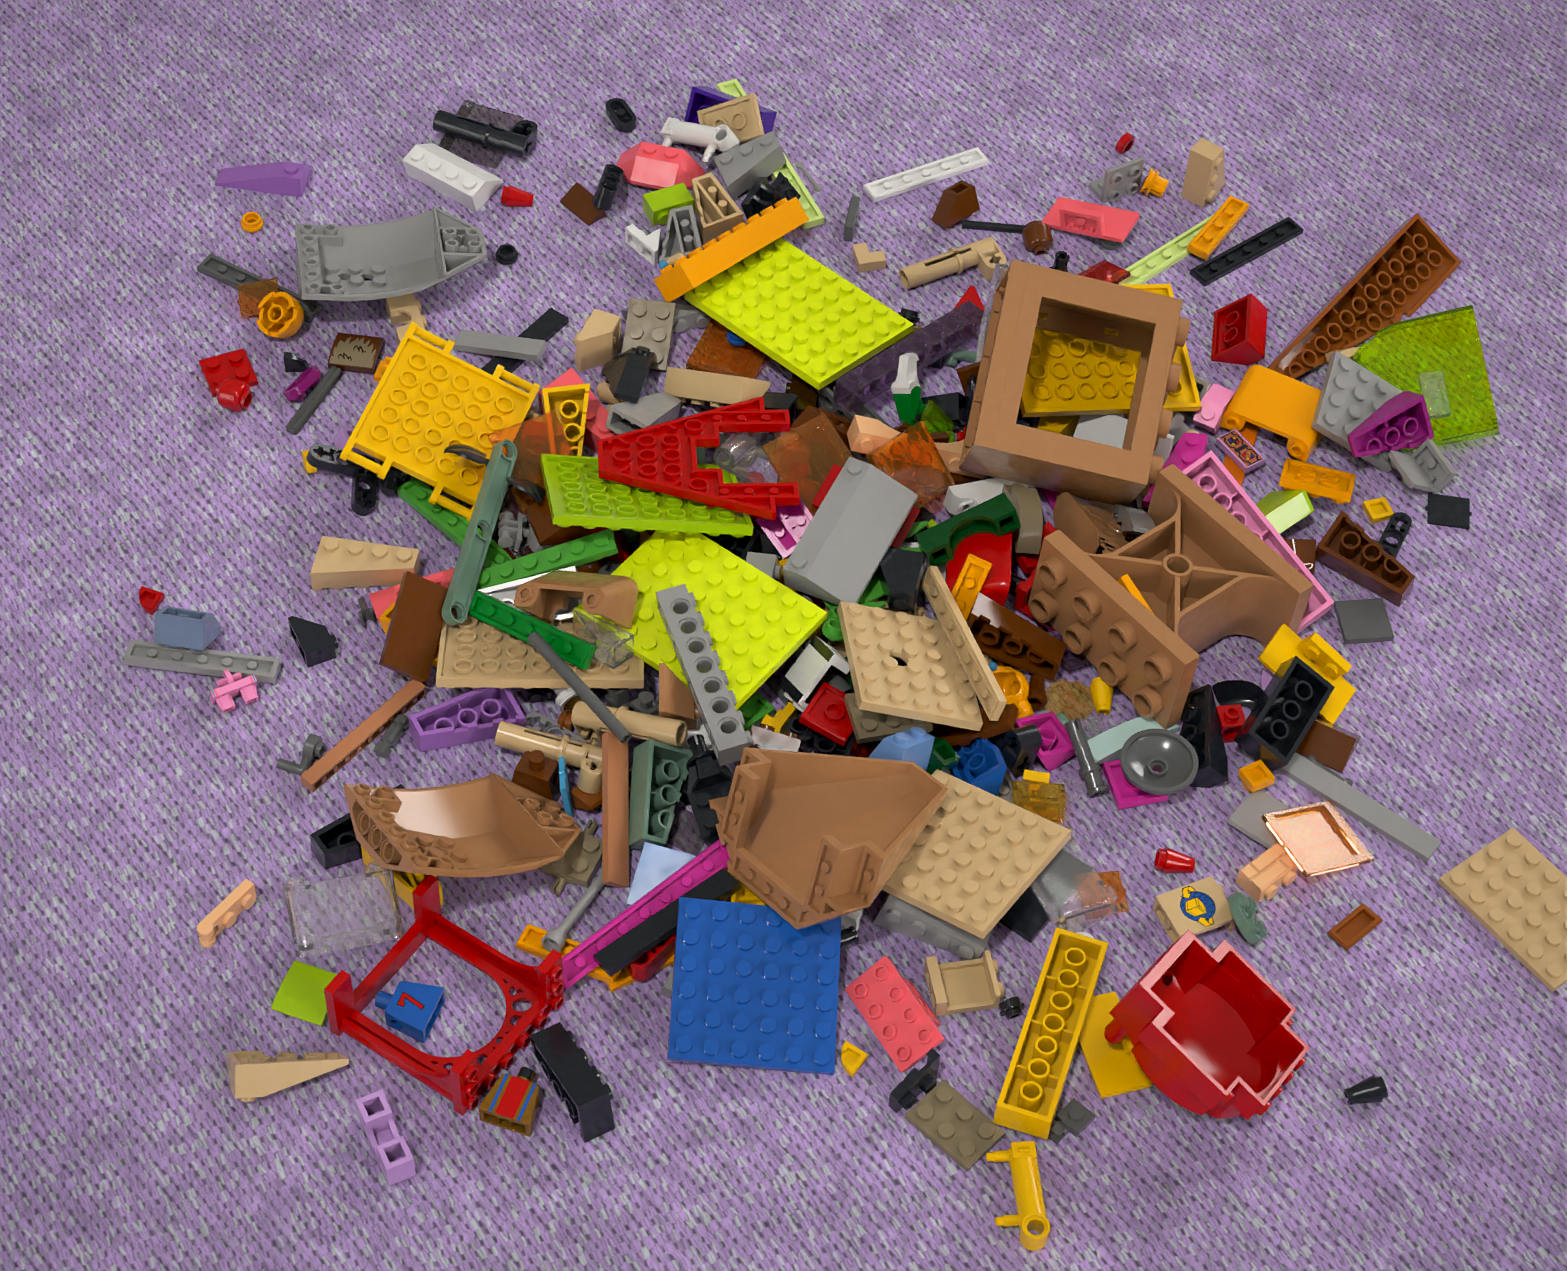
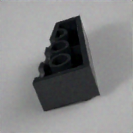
M400 784V785H398L397 787H395V788H393V789H405V788L403 787L402 784ZM350 813L310 834L311 851L324 869L362 859L361 844L356 839Z
M559 1022L530 1035L533 1053L549 1081H552L561 1102L565 1100L571 1120L574 1124H580V1135L583 1141L586 1143L614 1130L615 1125L610 1102L613 1099L612 1091L607 1083L602 1084L597 1068L594 1065H589L584 1049H578L572 1032L570 1030L566 1031Z

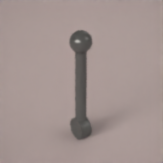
M1308 755L1306 757V759H1308L1309 761L1318 765L1322 769L1331 773L1332 775L1349 784L1350 786L1353 785V781L1351 779L1342 778L1329 768L1325 767L1324 765L1316 761L1313 755Z

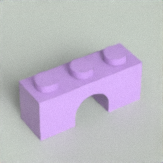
M379 1090L356 1099L358 1119L388 1185L391 1186L415 1176L414 1158L404 1136H399L392 1110L383 1091Z

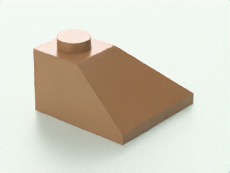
M659 663V713L661 717L685 721L687 723V730L698 729V720L702 719L691 691L665 663Z

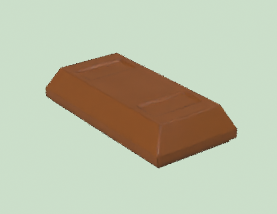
M1362 903L1330 929L1327 934L1347 951L1383 920Z

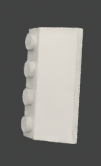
M434 143L415 145L402 160L408 176L476 212L503 183L501 178Z
M1114 414L1081 415L1073 437L1122 448L1128 419ZM1170 434L1165 439L1159 438L1156 450L1153 452L1155 455L1163 456V466L1172 450L1174 436Z

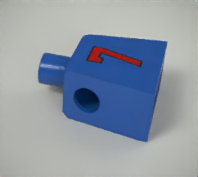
M401 981L394 994L380 990L375 999V1006L385 1009L386 1025L425 1044L445 1002L444 988Z

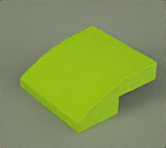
M295 960L282 981L271 1010L323 1027L328 1018L324 988L337 974Z

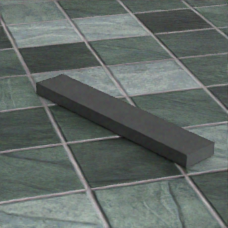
M213 254L208 255L197 266L198 272L260 301L271 292H286L300 302L304 311V321L310 323L323 310L321 304L312 300H302L299 294Z

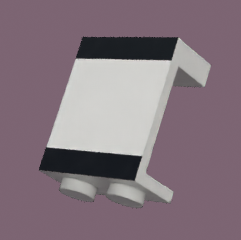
M815 635L779 683L786 691L783 695L792 701L798 710L804 712L810 703L806 698L830 666L833 665L847 674L850 670L848 661L836 649Z

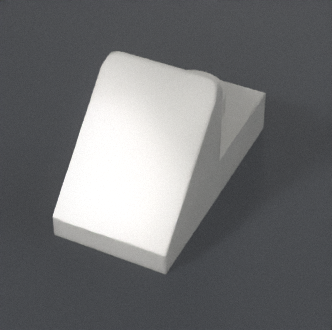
M633 224L625 227V242L654 267L658 265L661 229L659 228L646 236L642 230H639Z

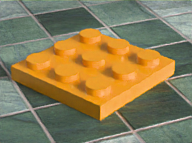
M1286 458L1278 486L1283 487L1286 491L1305 490L1310 497L1321 498L1323 496L1330 498L1334 503L1344 504L1345 502L1350 503L1356 474Z

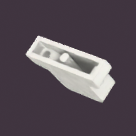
M992 478L949 486L943 504L949 513L958 515L1002 494L1003 485H1013L1017 482ZM1023 484L1027 488H1035L1034 486Z

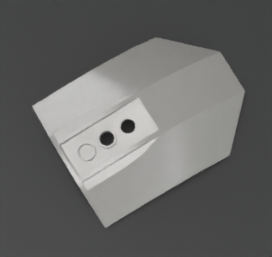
M433 206V210L411 217L367 225L295 224L298 294L302 300L360 301L415 293L461 274L487 258L483 230ZM363 278H370L372 281H364Z

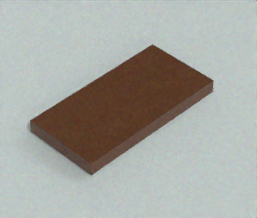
M409 571L403 574L379 665L422 683L428 681L444 621L441 612L448 588Z

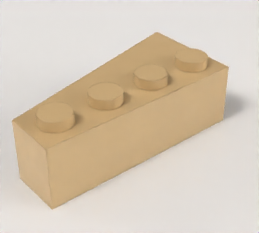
M322 536L310 572L312 591L323 588H334L335 590L344 589V587H393L401 584L403 574L406 571L419 575L421 568L419 549Z

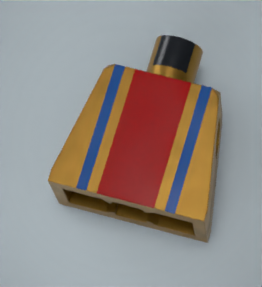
M521 1067L517 1077L506 1073L502 1074L479 1106L480 1121L530 1137L540 1101V1086L533 1083L536 1073L528 1067Z

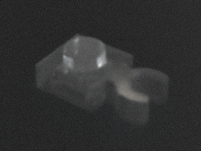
M1115 710L1111 711L1107 718L1103 719L1100 714L1081 721L1084 733L1091 739L1125 721H1113V719L1118 717L1119 713Z

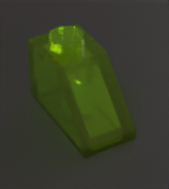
M929 400L921 416L919 433L946 432L950 437L948 443L955 442L956 434H953L954 423L934 401Z

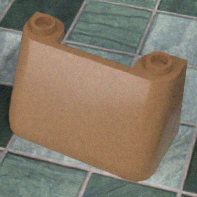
M556 570L520 585L516 591L513 606L541 620L554 621L555 616L553 615L561 609L567 610L569 598L582 599V606L586 612L600 615L614 622L615 626L619 628L631 629L638 595V585L633 579L626 576Z

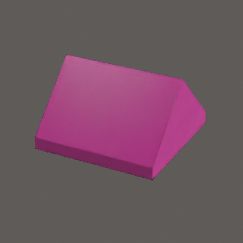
M1053 712L1016 719L1015 728L1034 724L1039 729L1042 743L1037 757L1048 772L1056 769L1075 755L1066 728Z

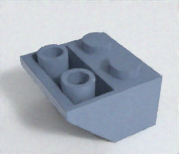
M164 606L155 614L154 643L163 644L168 648L184 647L189 651L199 652L204 650L221 634V627L213 613Z

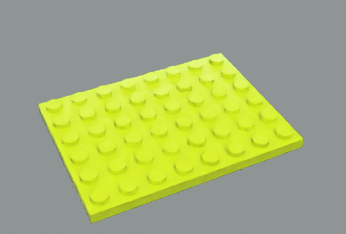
M781 237L685 293V300L818 390L913 332L914 327L912 322Z
M656 531L611 574L629 577L638 585V595L631 629L619 628L615 626L614 622L600 615L586 612L582 602L574 609L575 617L642 659L659 671V663H665L689 689L657 608L656 592L685 584L688 593L693 592L697 604V607H694L696 612L700 611L703 616L704 632L709 631L712 640L711 650H716L720 659L718 667L720 671L724 670L727 675L728 685L726 687L728 691L733 690L737 703V705H734L736 711L827 619L826 611L701 533L688 535L678 531H671L670 533Z

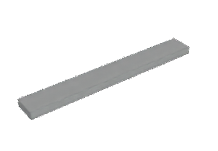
M1296 752L1288 765L1277 769V771L1426 863L1442 842Z

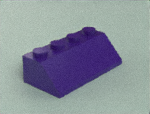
M692 86L684 121L699 124L697 111L738 97L708 86ZM759 106L764 134H767L773 130L777 112Z

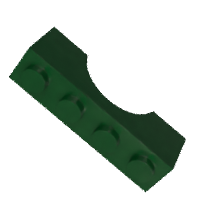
M1002 493L916 534L915 537L920 551L925 553V559L929 566L939 567L954 559L957 546L967 537L979 533H989L1001 537L1020 528L1021 524L1016 509L1006 494Z

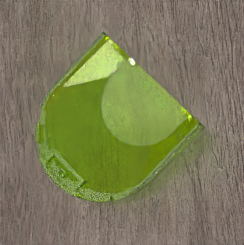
M1473 305L1391 324L1377 331L1375 337L1367 344L1363 343L1352 358L1354 362L1403 392L1407 390L1424 395L1434 438L1430 440H1433L1437 447L1500 435ZM1418 446V447H1416V448H1410V449H1409V448H1402V449H1405V450H1417L1420 446Z

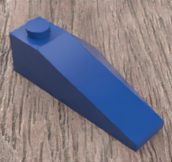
M981 737L975 738L970 742V745L960 747L959 744L952 746L961 758L954 769H952L955 777L998 796L1007 769L1000 749L987 739L983 740Z

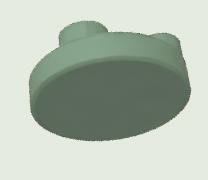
M1243 892L1229 895L1228 904L1231 914L1244 938L1250 944L1261 941L1262 937L1268 935V931L1262 920L1258 921L1255 914L1258 908L1254 899L1251 896L1246 897Z

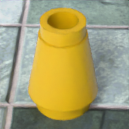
M1101 677L1093 678L1089 690L1096 714L1101 715V713L1109 715L1111 714L1114 686L1106 684Z

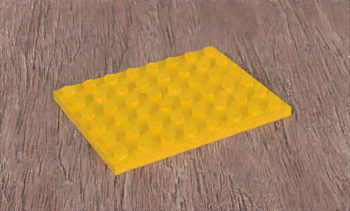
M1171 284L1122 285L1174 298ZM1038 316V318L1046 319L1047 316ZM1035 328L1020 402L1022 417L1128 414L1141 353ZM1105 331L1106 334L1118 336V333L1112 334ZM1185 342L1183 347L1177 346L1175 356L1171 361L1181 364L1178 386L1174 393L1168 392L1165 404L1162 406V408L1172 410V412L1199 411L1202 407Z

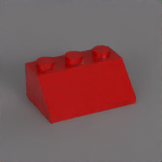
M1252 293L1214 311L1211 361L1249 366L1265 358L1267 308Z

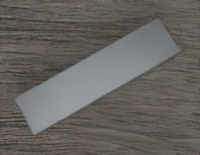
M461 329L454 340L455 345L453 347L456 351L538 362L547 348L545 340Z

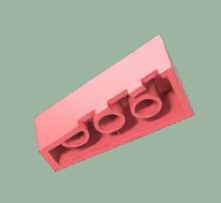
M570 368L544 388L585 383L575 370ZM541 389L538 392L539 410L544 413ZM589 389L583 443L598 453V440L619 434L605 427L609 412Z

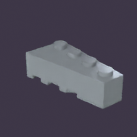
M889 893L884 897L872 923L957 954L965 960L979 958L992 932L991 930L984 939H981Z

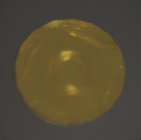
M1063 679L1052 683L1046 690L1047 704L1044 707L1047 712H1053L1055 715L1062 712L1068 721L1072 719L1075 721L1076 718H1080V721H1083L1092 713L1094 707L1089 687L1079 681L1068 682V679Z

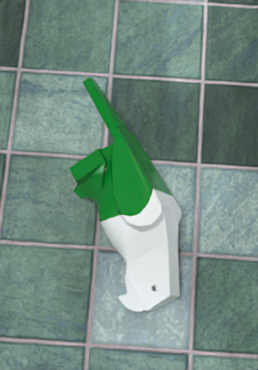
M905 353L899 358L898 374L896 380L892 383L891 390L899 420L903 421L904 424L908 422L914 428L916 414L927 411L928 407L927 404H923V400L920 398L921 388L917 377V361H919V358L915 353Z

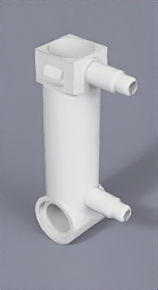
M668 117L660 132L664 136L662 146L671 147L672 143H683L707 148L702 162L705 164L712 158L715 150H720L724 153L740 145L739 139L727 125L714 127Z

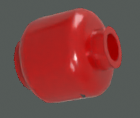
M235 378L225 379L223 383L220 382L215 390L218 404L235 412L247 409L253 398L250 386Z

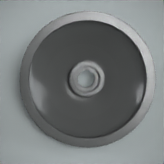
M1146 729L1135 733L1124 743L1120 755V765L1125 777L1137 788L1151 794L1169 795L1186 789L1194 781L1198 771V756L1193 746L1181 735L1165 729Z

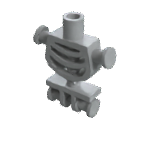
M510 511L500 513V522L498 524V545L500 547H511L514 541V549L519 550L522 538H527L528 547L533 553L557 546H540L531 525L530 529L522 528L523 513H518L516 520H514V515Z

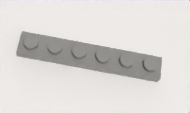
M130 640L124 656V663L129 666L223 677L222 671L228 669L231 675L240 672L242 679L254 674L257 682L275 684L281 666L280 658L210 649L192 652L184 647L168 648L160 643Z

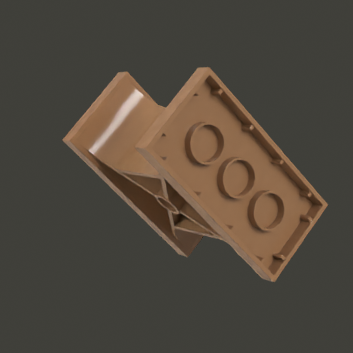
M1174 464L1158 472L1147 512L1152 518L1155 528L1116 551L1107 554L1084 552L1059 529L1044 537L1028 600L1030 612L1036 620L1041 623L1047 622L1062 636L1064 643L1067 644V648L1071 652L1082 654L1097 668L1099 676L1106 684L1110 686L1116 685L1132 700L1135 710L1142 717H1152L1165 730L1180 722L1200 658L1198 654L1200 651L1229 635L1249 636L1266 647L1282 624H1286L1297 634L1314 586L1313 583ZM1128 574L1152 612L1119 584L1117 580Z

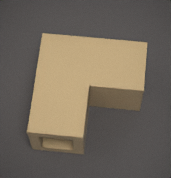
M866 243L852 245V255L858 272L886 269V257L883 251L869 252Z

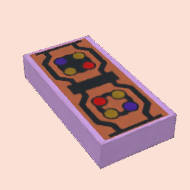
M1236 429L1217 438L1216 444L1245 474L1264 464L1265 458Z

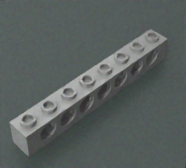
M685 584L656 592L657 608L719 765L723 766L741 760L744 747L749 748L753 746L752 737L749 730L744 731L743 729L745 722L741 710L736 711L734 705H737L734 692L733 690L728 691L726 687L728 685L727 675L724 670L720 671L718 667L720 659L717 651L711 650V636L709 631L704 632L703 616L700 611L696 612L694 608L697 607L693 592L688 593Z

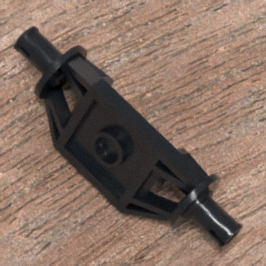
M697 734L698 744H696L694 735L688 739L693 756L686 763V768L689 771L687 796L704 844L710 846L719 839L716 828L719 820L716 811L710 808L709 800L729 795L734 774L726 765H719L714 750H708L704 736Z

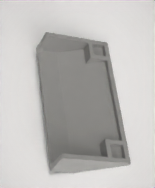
M849 457L783 567L785 586L839 605L840 601L857 603L915 504L918 495L872 464Z

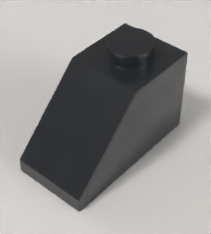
M954 392L921 398L923 404H927L928 410L925 412L937 423L946 427L947 430H958L960 426L966 425L967 397L963 394Z
M294 616L288 617L290 633L307 668L336 658L335 649L338 648V643L335 635H330L326 626Z

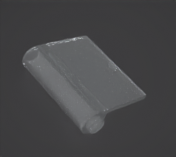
M734 432L714 452V461L720 468L746 483H786L789 474L775 470L772 455L778 440L771 432Z

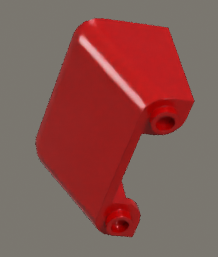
M1012 532L1001 537L989 533H979L964 539L957 546L954 559L946 563L945 582L950 592L952 593L970 553L992 563L980 593L1004 606L1011 582Z

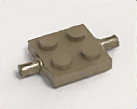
M588 821L584 831L580 833L561 859L539 867L540 872L551 875L556 879L550 889L551 893H556V895L560 896L566 884L589 887L602 863V839L593 836L599 826L597 822Z

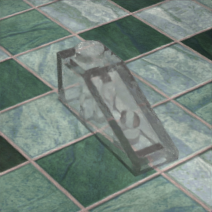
M577 607L573 608V631L579 638L597 646L593 655L594 660L615 669L634 656L633 634Z

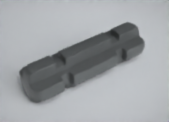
M397 715L393 721L394 724L389 726L374 747V752L377 756L386 758L391 752L390 748H394L403 735V731H406L409 726V720L406 715Z

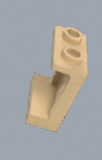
M984 950L983 957L979 959L938 964L936 956L925 958L924 973L935 1016L999 1008L1000 999L1004 998V987L1002 982L997 980L998 964L996 959H992L990 950Z

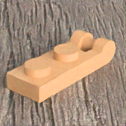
M245 879L197 925L199 941L202 947H212L216 943V936L225 927L230 928L244 909L248 910L254 905L257 898L254 883Z

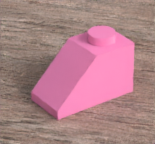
M1214 383L1201 400L1202 407L1194 415V425L1217 434L1222 416L1235 391Z

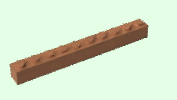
M415 679L407 682L392 698L385 701L377 711L372 712L370 717L362 721L356 729L350 731L334 748L328 750L320 760L315 761L313 766L305 770L300 776L302 785L314 793L389 728L397 715H404L427 695L426 686Z

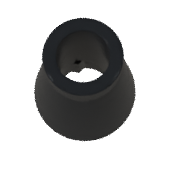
M1372 1075L1354 1086L1344 1089V1095L1348 1098L1347 1102L1349 1105L1382 1102V1099L1388 1097L1387 1088L1382 1076L1375 1077Z

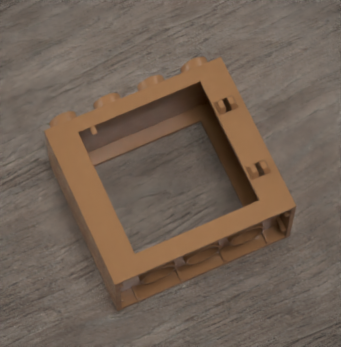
M1012 259L995 290L958 469L1059 493L1068 492L1072 496L1111 505L1129 506L1138 495L1146 497L1150 485H1155L1158 472L1163 468V456L1155 455L1153 452L1156 450L1159 438L1165 439L1167 437L1172 421V410L1164 409L1162 406L1165 404L1168 392L1174 393L1176 391L1181 374V364L1171 361L1175 356L1177 346H1184L1190 327V319L1180 317L1183 300ZM1038 316H1041V317L1047 316V318H1046V319H1042V318H1038ZM1035 328L1141 353L1122 448L1016 424ZM1105 331L1112 334L1118 333V336L1106 334Z

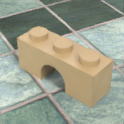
M413 293L385 298L386 310L391 325L405 324L404 326L396 327L398 346L412 321L418 323V327L424 330L427 328L425 315H420V312H422L419 298L415 299Z

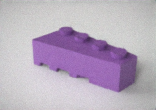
M481 687L410 715L409 732L421 752L493 739L496 737L501 721L525 727L526 718L509 688Z

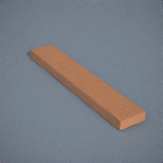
M605 732L602 734V884L617 888L629 887L628 741L621 743L612 732Z

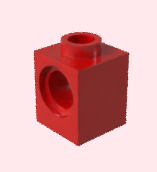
M1241 704L1216 706L1224 743L1235 742L1234 738L1246 721Z

